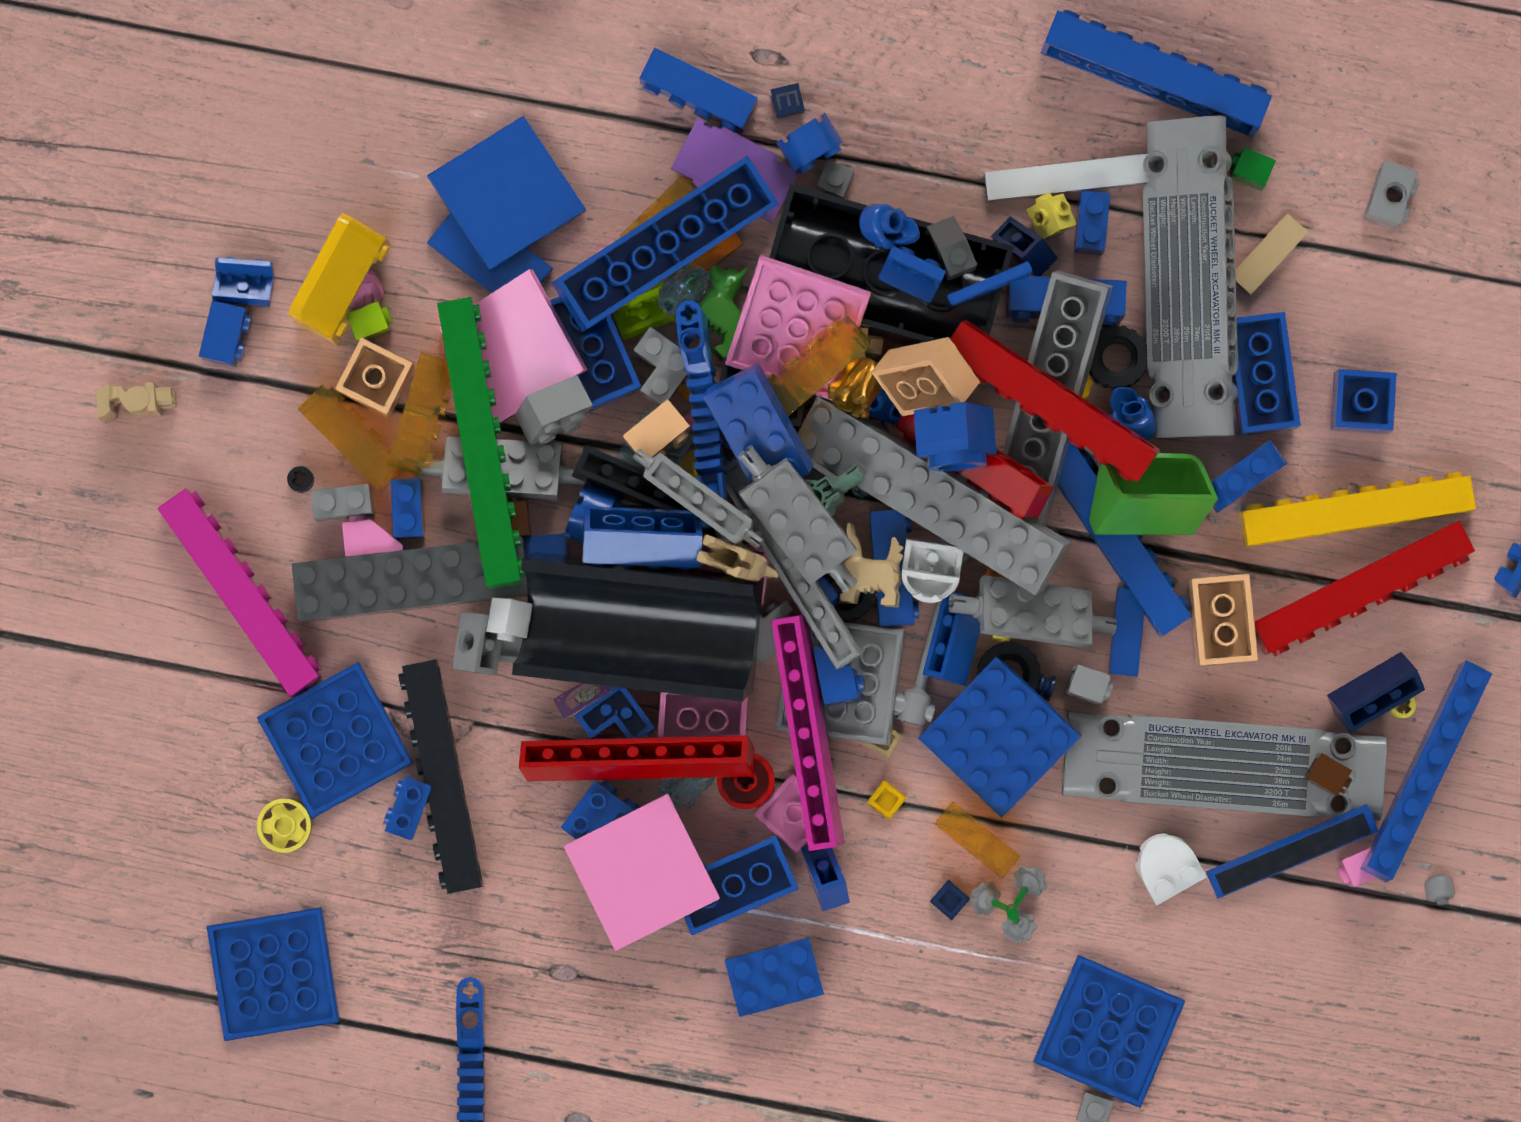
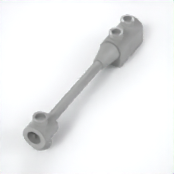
M939 537L938 542H937V543L950 544L949 542L945 541L944 539H942V538H940V537ZM963 552L961 571L970 557L965 552ZM941 601L936 602L914 688L905 690L903 694L897 692L894 715L897 716L896 719L919 726H924L925 721L932 722L936 705L930 704L932 698L925 692L929 676L922 673Z

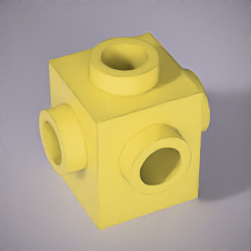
M1046 193L1035 199V205L1026 209L1032 226L1044 240L1058 236L1077 225L1064 194L1052 196L1051 193Z

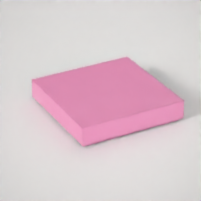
M792 773L754 815L797 854L807 843L797 777L796 774Z

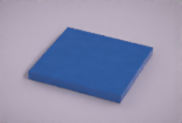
M524 116L427 175L428 180L489 272L586 212V208Z
M360 662L353 664L257 717L311 819L414 764Z
M322 907L207 926L224 1041L340 1022Z
M1077 955L1033 1062L1141 1108L1185 1000Z

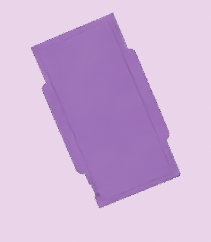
M697 118L671 167V170L693 181L694 186L700 187L748 155L779 205L760 216V218L771 224L787 196L790 184L794 183L799 173L798 171L794 172L791 167L778 161L776 154L725 127L718 129L705 123L700 118Z

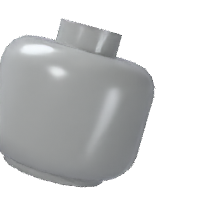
M1445 874L1431 876L1424 883L1427 899L1430 902L1437 901V905L1449 903L1448 899L1453 898L1455 895L1453 880Z

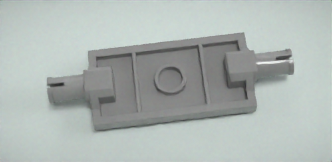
M446 437L445 457H442V459L416 457L415 476H441L442 493L470 495L460 437ZM497 439L498 446L504 445L506 462L501 463L503 474L509 473L511 490L506 491L507 497L557 500L558 489L562 487V484L584 485L586 483L572 477L575 467H563V464H561L562 443L548 442L541 445L540 442L530 445L528 441Z
M752 445L746 448V453L744 450L739 453L738 459L743 462L753 475L751 478L753 481L741 490L739 495L809 585L829 573L843 593L849 591V585L853 588L858 581L846 568L843 561L854 554L857 548L789 460L785 458L776 465H766Z
M983 575L980 578L979 594L975 598L951 594L949 598V605H953V607H949V612L973 615V618L980 622V633L1089 648L1093 645L1092 632L1113 636L1117 625L1112 624L1117 622L1115 617L1093 615L1092 591L1047 584L1043 592L1034 595L1008 578Z

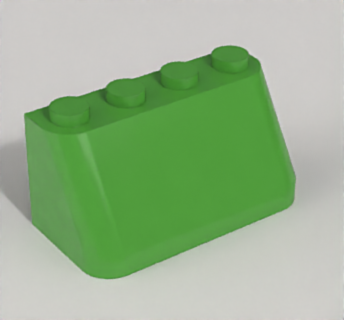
M1158 453L1138 482L1134 479L1132 482H1129L1116 473L1118 469L1110 463L1107 466L1100 463L1089 522L1095 535H1193L1217 502L1218 497L1203 463L1191 454Z

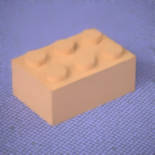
M949 337L888 350L871 371L902 416L912 415L914 410L934 408L937 410V406L950 407V404L965 402L980 383Z
M1250 574L1190 579L1188 581L1190 607L1192 609L1191 619L1196 667L1257 661Z

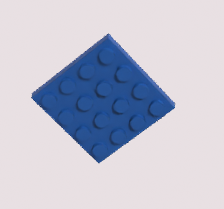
M997 655L929 725L918 739L1002 818L1082 735Z

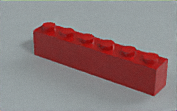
M914 414L901 416L895 428L904 434L903 438L906 441L916 445ZM996 448L997 454L986 456L987 466L972 470L952 471L956 474H963L968 478L967 483L978 489L983 488L989 493L988 497L999 504H1006L1011 508L1010 512L1021 519L1039 517L1054 489L1052 485L998 448Z

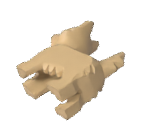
M847 523L845 534L855 545L857 551L845 559L843 564L853 577L857 579L858 583L853 588L849 585V591L842 592L840 601L858 604L861 592L865 594L870 592L872 594L875 590L877 592L882 591L885 595L881 599V605L899 608V587L902 581L899 564L903 558V554L900 553L904 547L899 545L896 537H893L886 560L864 559L855 527Z
M707 534L702 544L710 547L711 551H699L696 559L699 562L722 570L727 575L753 582L759 581L762 577L776 578L779 575L776 570L767 565L765 557L754 553L751 548L746 547L742 542L736 545L733 542L729 543Z

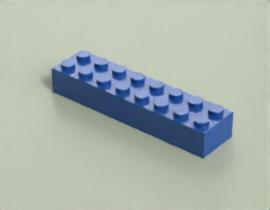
M1057 10L1040 54L1196 116H1225L1227 128L1253 138L1260 128L1272 95L1267 94V89L1255 84H1251L1249 87L1240 83V79L1234 75H1219L1214 73V69L1206 64L1198 63L1196 66L1186 62L1187 58L1181 54L1171 52L1170 55L1159 51L1160 47L1153 43H1138L1133 41V36L1122 31L1113 33L1106 30V26L1100 22L1091 20L1088 23L1080 20V16L1075 12L1069 10L1060 12Z
M747 155L557 278L551 284L583 332L773 209L779 203Z

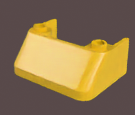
M342 213L293 300L288 315L299 326L338 345L340 340L337 336L341 338L349 325V322L345 321L346 312L372 264H375L378 260L382 262L387 256L391 247L389 240L355 218Z

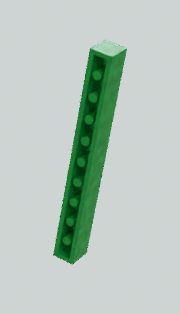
M471 297L439 302L437 307L486 587L490 590L522 584L521 576L526 575L524 571H521L523 558L518 559L516 548L521 547L519 530L513 531L511 519H516L514 502H508L506 491L511 490L509 473L503 474L501 463L506 462L504 445L498 446L496 436L497 434H502L499 417H493L491 406L497 405L494 388L488 389L486 379L492 377L489 360L483 361L482 350L487 349L484 332L478 333L477 322L482 321L479 304L473 305Z

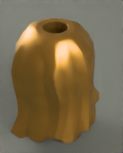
M866 357L853 358L846 365L839 379L828 385V398L835 402L837 410L853 412L852 416L855 418H869V407L882 389L871 373L878 364L877 362Z

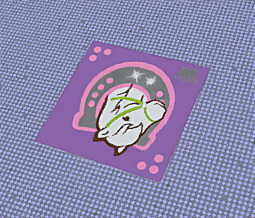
M580 683L553 700L563 719H566L612 691L609 686Z

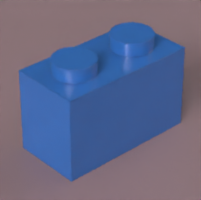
M1081 191L1078 201L1073 253L1102 255L1104 253L1110 193Z
M212 300L199 357L203 360L236 367L237 361H242L245 353V344H242L244 333H249L252 317L249 316V311L243 307Z
M420 478L391 480L393 537L396 540L425 538L423 481Z

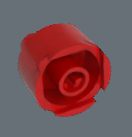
M755 753L753 777H750L754 779V784H749L748 789L742 788V783L737 782L738 777H717V788L721 797L729 805L738 809L748 810L761 806L772 794L775 784L774 772L769 762L761 755Z

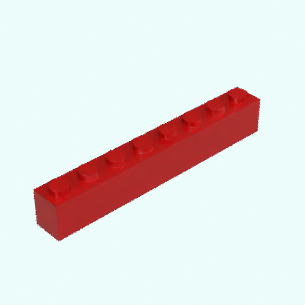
M962 321L950 338L981 383L986 384L988 381L997 387L995 392L1007 400H1010L1012 397L1021 403L1019 408L1033 417L1035 414L1039 415L1045 420L1043 424L1056 433L1061 430L1070 436L1068 441L1080 449H1083L1085 446L1094 452L1092 457L1106 466L1110 463L1118 469L1116 473L1125 480L1132 482L1134 479L1138 482L1159 453V448L969 321Z
M1460 520L1254 621L1256 638L1265 655L1271 652L1274 657L1290 649L1289 643L1298 639L1299 643L1302 644L1316 637L1313 631L1323 626L1328 631L1342 624L1339 618L1350 614L1351 618H1354L1366 612L1365 606L1374 601L1378 606L1393 598L1391 593L1400 588L1405 593L1419 586L1416 580L1424 576L1431 580L1445 573L1442 567L1450 563L1457 567L1469 561L1468 555L1475 552Z
M748 735L521 741L518 768L527 782L753 777L755 748Z

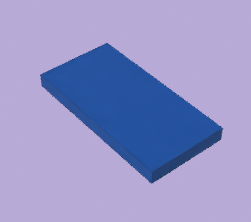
M451 213L427 242L428 245L490 293L495 292L529 269L534 270L542 284L553 270L550 265L527 248L489 272Z

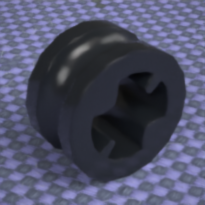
M297 466L288 473L287 482L294 491L304 493L313 487L314 476L306 467ZM301 472L302 475L305 473L308 475L304 487H301L299 484L295 486L293 483L297 479L295 474Z

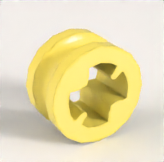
M1412 697L1408 700L1406 705L1409 708L1408 712L1405 713L1403 710L1399 713L1396 710L1397 706L1390 710V713L1396 718L1410 717L1416 710L1415 699Z

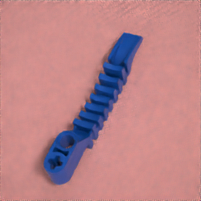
M687 300L677 307L676 322L678 342L686 374L689 380H686V384L692 395H689V402L694 407V409H690L691 417L695 421V423H692V428L697 437H693L694 445L698 448V450H694V457L698 461L694 462V468L700 475L696 479L727 501L726 490L728 481L725 476L727 474V467L724 465L726 457L722 448L724 446V439L721 437L722 431L703 398L707 388L717 384L714 380L716 369L712 364L708 319L697 302ZM700 340L696 348L689 349L692 341ZM701 519L702 528L704 530L712 528L710 525H708Z
M472 977L464 978L457 986L456 996L457 1043L459 1046L457 1061H460V1068H457V1076H460V1083H457V1091H459V1098H457V1105H459L457 1120L459 1122H483L485 1120V1112H483V1105H485V1098H483V1091H485V1083H483V1076H485V1069H483L485 1054L483 1052V1047H485V988L480 980ZM470 982H473V987L479 990L478 993L473 994V999H469V995L463 993V989L469 987ZM470 1011L478 1016L477 1025L471 1029L463 1024V1016Z

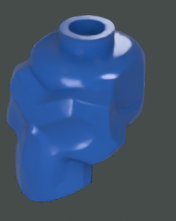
M871 204L865 207L860 215L859 226L861 233L867 240L874 242L877 247L892 249L893 246L896 247L898 244L907 245L919 239L920 232L913 218H908L900 208L894 209L888 204Z
M1115 388L1110 397L1112 411L1109 413V416L1145 440H1150L1155 435L1157 428L1149 401L1141 396L1138 397L1137 391L1131 388Z

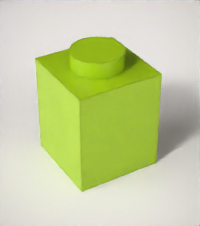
M378 301L346 314L357 342H359L360 338L369 341L391 332L389 324L393 320L387 306L382 308Z

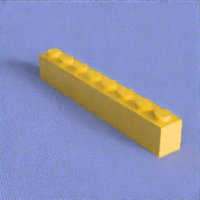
M1462 472L1444 474L1445 479L1434 481L1433 476L1417 478V484L1405 485V481L1387 483L1388 488L1377 490L1376 485L1360 487V493L1348 494V490L1331 492L1330 498L1320 499L1319 494L1303 496V502L1292 503L1291 499L1274 501L1273 507L1263 508V503L1245 506L1246 511L1239 513L1244 547L1472 512L1476 510L1471 475L1462 476Z

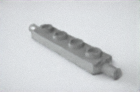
M642 449L636 451L645 458L643 460L636 454L633 456L634 460L646 467L643 475L644 478L736 545L745 540L757 550L761 545L756 543L753 538L761 544L764 543V539L752 531L754 523L752 519L666 456L659 453L652 458Z

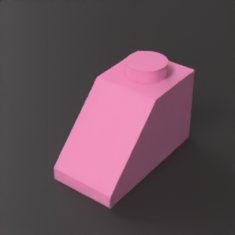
M366 515L348 517L349 522H342L345 557L405 550V546L371 519L366 520Z

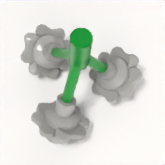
M1021 866L1019 871H1015V885L1019 888L1020 893L1013 904L1006 905L999 902L998 898L1001 893L996 889L993 882L987 884L983 881L971 893L970 905L974 907L977 915L982 913L989 915L991 910L996 907L1006 911L1007 920L1002 924V929L1006 931L1004 936L1006 939H1013L1017 944L1022 943L1023 939L1026 941L1031 940L1032 932L1037 929L1036 923L1033 922L1034 916L1026 914L1021 909L1018 910V906L1025 895L1035 894L1039 896L1042 891L1047 889L1045 875L1036 867Z

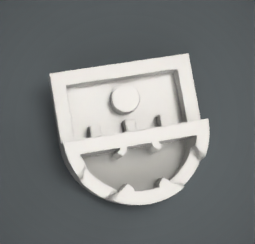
M906 538L902 564V580L906 589L919 601L927 603L942 601L954 592L958 586L963 551L951 544Z
M1160 833L1148 838L1140 846L1141 851L1137 861H1135L1136 872L1142 879L1156 906L1206 878L1194 852L1180 837Z

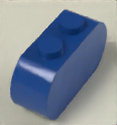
M1271 440L1211 482L1218 497L1217 502L1213 506L1216 513L1226 508L1287 464V461Z

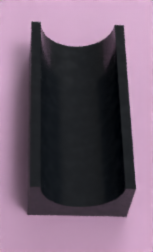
M790 184L769 258L870 291L871 295L859 329L868 328V335L883 337L885 340L906 346L946 337L951 338L959 324L964 320L969 321L990 335L1002 288L954 308H950L947 295L1008 270L1014 246L963 232L977 263L976 270L948 281L946 274H944L931 303H926L878 279L891 249L877 247L874 242L867 240L861 233L859 219L862 211L868 205ZM913 218L919 228V239L907 245L898 244L896 247L904 246L915 252L916 257L924 261L926 259L934 260L942 266L926 228L932 225V223Z
M535 552L522 559L521 571L525 572L527 579V603L533 605L527 638L522 640L519 654L513 663L512 675L743 702L753 693L764 577L759 581L753 582L720 572L693 569L681 570L666 566L660 569H653L645 565H634L633 567H621L618 564L593 566L589 563H583V557Z

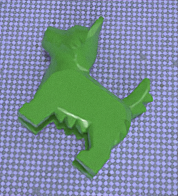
M713 265L708 273L712 286L699 304L707 316L708 327H711L713 333L716 331L718 336H722L721 345L718 344L711 349L720 361L728 355L741 316V312L733 303V298L739 291L743 277L749 269L747 266L738 271L732 267L723 269Z

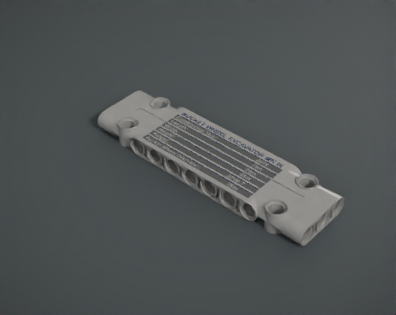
M1204 116L1147 122V155L1143 161V168L1146 174H1148V182L1145 183L1143 188L1147 367L1149 376L1153 380L1149 398L1154 405V417L1157 428L1155 439L1234 436L1233 402L1237 398L1238 390L1232 382V376L1237 373L1238 346L1234 196L1232 180L1227 176L1232 160L1226 151V117ZM1216 154L1218 161L1212 168L1211 158ZM1161 159H1163L1164 167L1159 172L1157 169L1158 162ZM1222 385L1224 394L1219 399L1217 397V389ZM1168 388V390L1170 391V398L1167 402H1165L1163 394L1164 391Z
M1068 712L1067 722L1082 736L1064 754L1062 796L1310 817H1337L1367 804L1374 820H1381L1387 754V738L1385 736L1140 715L1116 716ZM1107 720H1113L1117 723L1118 732L1116 735L1108 736L1103 731V725ZM1339 738L1345 739L1348 743V750L1343 755L1335 750V742ZM1318 753H1323L1352 770L1349 775L1352 778L1350 786L1344 794L1341 792L1338 794L1344 800V808L1340 812H1335L1331 807V800L1335 796L1304 779ZM1105 777L1110 778L1114 783V789L1110 794H1104L1099 789V783Z

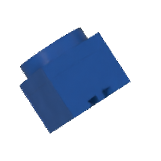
M962 402L950 404V407L937 406V411L934 408L914 410L917 457L928 459V470L952 472L978 469L987 466L986 456L997 454L993 408Z

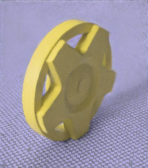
M277 799L268 803L261 810L257 819V832L262 843L269 849L280 853L293 852L302 847L307 842L312 829L311 817L306 808L292 799ZM283 803L292 804L297 808L289 811ZM271 808L272 817L263 820L266 812ZM304 819H306V832L300 826ZM263 833L273 836L272 844L268 842ZM290 840L298 842L295 846L285 848Z

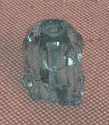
M688 263L668 276L660 288L657 296L658 307L666 314L676 317V309L682 302L687 300L700 301L701 296L705 294L708 281L711 279L710 274L705 273L701 267L693 266L692 263Z
M715 777L665 778L660 780L661 786L658 789L663 794L669 793L672 798H675L673 801L674 805L691 809L698 796L713 783Z

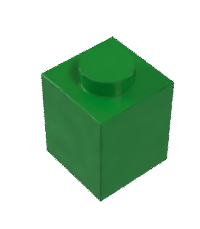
M1244 147L1240 154L1235 152L1232 158L1230 169L1233 171L1230 178L1262 191L1276 160Z

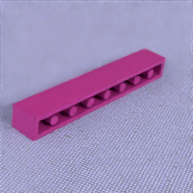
M183 489L157 509L289 696L295 697L322 678L318 673L322 669L313 655L307 657L301 648L305 646L304 642L295 631L291 634L286 628L287 618L279 608L276 610L272 608L268 602L272 597L262 584L257 587L252 579L255 573L246 561L240 563L235 555L239 552L229 537L224 540L219 530L222 527L213 514L208 517L202 507L206 504L196 491L191 493L188 489Z
M803 615L771 620L808 850L838 847L844 844L845 841L810 627Z

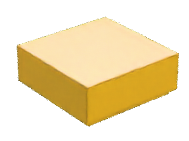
M883 780L866 803L890 820L907 797Z

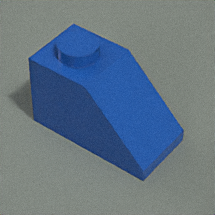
M819 646L813 647L824 705L833 706L863 699L862 692L866 691L863 675H858V671L848 664L836 670L825 650Z
M808 846L802 847L801 851L822 912L850 903L846 881L833 849L826 848L809 851Z

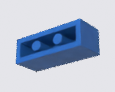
M952 592V593H951V594H956V595H959V596L971 597V596H968V595H965V594H960V593H955V592ZM950 594L941 601L922 674L945 682L966 686L980 633V622L973 618V615L950 613L949 607H953V605H949Z

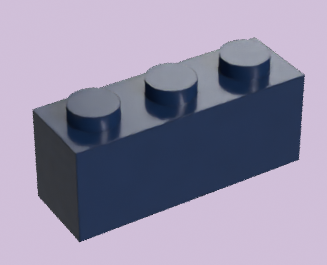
M1400 652L1329 693L1327 697L1337 718L1352 733L1421 693L1425 688L1418 670Z

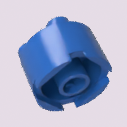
M826 113L820 115L821 122H818L815 118L788 134L786 137L788 142L784 143L782 139L776 142L794 172L799 170L803 174L817 165L815 159L823 155L825 159H828L842 150L839 145L843 141Z
M584 483L579 494L581 497L575 503L564 534L565 537L582 544L584 506L620 508L623 500L617 497L618 495L588 483Z

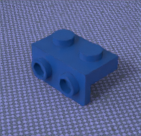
M893 246L878 279L926 303H931L946 271L941 269L942 266L934 260L926 259L924 261L916 257L915 252L909 248Z
M217 257L215 259L216 274L212 292L213 301L270 306L275 279L272 262L261 259L243 260L234 257Z
M407 776L404 777L403 781H398L393 794L397 799L394 807L388 808L383 824L387 825L385 828L386 832L408 840L414 838L432 789L431 785Z

